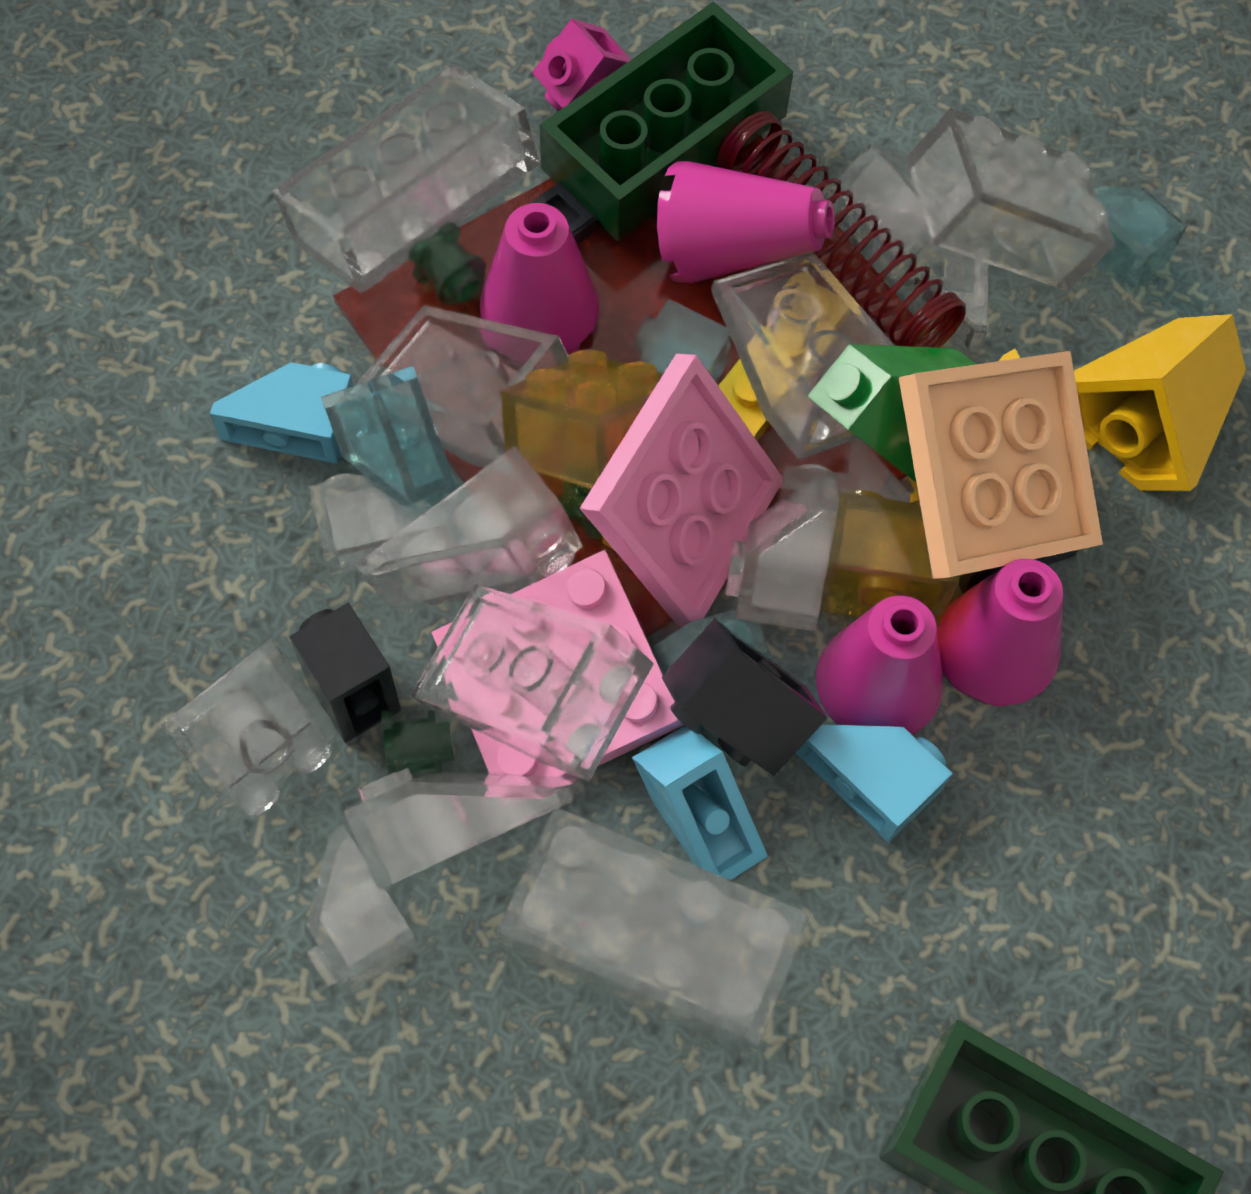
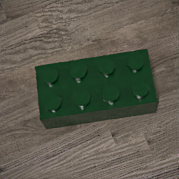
M713 1L539 125L541 169L554 182H560L598 218V223L616 241H619L658 212L660 191H670L672 189L675 175L665 176L671 165L676 162L689 161L718 167L717 157L720 146L730 131L744 118L762 111L771 112L779 121L785 118L794 71ZM771 123L756 130L740 150L770 129Z
M957 1020L942 1034L879 1158L938 1194H1215L1224 1171L960 1020Z

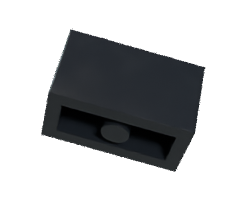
M349 602L336 610L325 609L311 615L301 624L299 631L289 636L308 685L344 743L401 711L390 666Z
M715 618L661 677L675 701L670 706V709L681 723L696 734H701L706 728L719 737L717 742L720 747L737 763L747 767L753 761L773 776L777 774L828 718L804 684Z

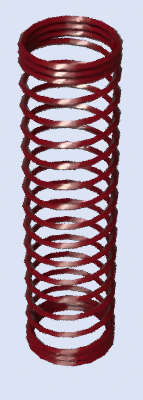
M756 112L739 122L726 136L720 146L717 157L718 167L753 174L761 168L758 176L765 177L783 161L790 148H800L799 156L783 168L775 179L787 181L797 170L802 160L809 158L812 160L810 170L802 174L794 183L806 185L815 172L822 171L824 172V178L815 188H819L822 192L828 184L834 183L837 185L834 195L827 200L834 204L841 196L846 195L849 197L846 208L835 216L834 229L850 211L855 208L861 209L857 222L849 227L835 244L822 251L804 255L813 257L815 266L819 269H825L827 279L838 282L839 290L842 293L851 294L852 304L857 307H863L865 317L870 320H876L879 331L883 333L889 332L890 343L896 346L940 348L961 325L966 315V303L954 292L940 295L943 281L941 279L928 281L930 268L927 266L915 268L917 255L914 253L902 255L904 252V242L900 240L890 242L891 230L889 228L878 229L879 218L877 216L870 215L865 217L866 205L862 202L853 204V192L850 190L841 191V180L838 178L829 179V168L825 166L816 167V156L812 153L804 155V144L800 141L792 143V132L783 130L782 122L771 112ZM771 123L766 138L744 162L733 167L735 158L747 139L756 130ZM782 135H786L788 137L787 145L776 151ZM870 220L874 221L868 236L849 255L832 263L839 247L862 224ZM882 233L887 234L883 245L863 266L844 276L854 257L873 238ZM894 246H899V251L888 267L872 281L857 288L869 267L884 252ZM830 253L826 265L819 262L818 256ZM911 258L912 263L901 279L888 291L870 300L886 275L897 265ZM843 265L839 277L831 274L830 269ZM924 271L925 275L915 290L900 304L883 313L896 292L910 278ZM856 277L852 290L844 287L843 281ZM937 284L938 288L926 305L908 320L897 325L910 304L922 292ZM870 288L865 302L862 303L856 299L857 293ZM883 301L878 315H873L869 312L868 306ZM897 312L892 321L891 328L882 326L881 319ZM903 329L899 340L895 339L894 332ZM933 329H935L931 334H929V335H928L926 338H924L921 342L915 344V342H916L917 340H920L922 337H924L925 335H927L928 333H930Z

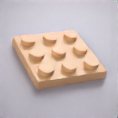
M1071 351L920 372L899 377L933 579L954 577L1005 566L1019 559H1038L1103 545Z

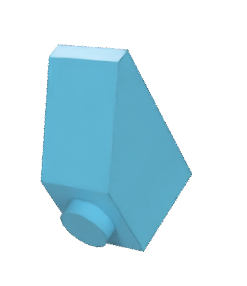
M291 362L214 402L210 415L220 440L338 464L356 407L357 398L351 374L343 373L340 369L329 364L317 363L308 366Z
M822 724L796 752L820 778L888 843L943 790L953 774L946 767L944 756L934 744L923 737L915 738L904 727Z
M684 725L632 757L652 802L712 891H715L768 857L723 751L704 736L694 733Z

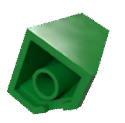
M849 344L808 397L851 433L916 482L899 377L920 372L975 365L976 363L955 348Z

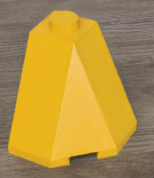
M1233 314L1177 318L1074 370L1087 449L1091 450L1099 443L1125 464L1119 471V474L1140 491H1191L1197 486L1246 371Z

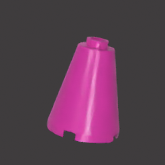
M685 161L676 162L668 168L665 176L675 175L672 189L670 191H660L657 231L660 253L663 262L675 263L678 273L670 274L669 276L674 282L681 284H693L819 251L823 246L824 239L831 238L834 231L835 214L832 202L824 200L821 190L811 186Z
M531 203L519 207L507 219L482 291L480 315L488 338L496 346L499 343L504 348L512 351L514 358L524 362L550 363L574 354L580 349V343L590 333L593 334L598 323L599 298L565 216L553 206L543 203Z
M1033 559L1015 560L957 597L946 607L938 620L937 634L942 672L954 688L965 695L967 694L977 700L986 702L985 704L998 707L1024 703L1044 691L1053 680L1061 658L1063 587L1058 575L1048 565Z
M908 596L886 598L840 631L825 646L816 667V686L825 713L837 725L904 727L912 735H915L934 717L943 695V674L936 621L932 612L925 604Z

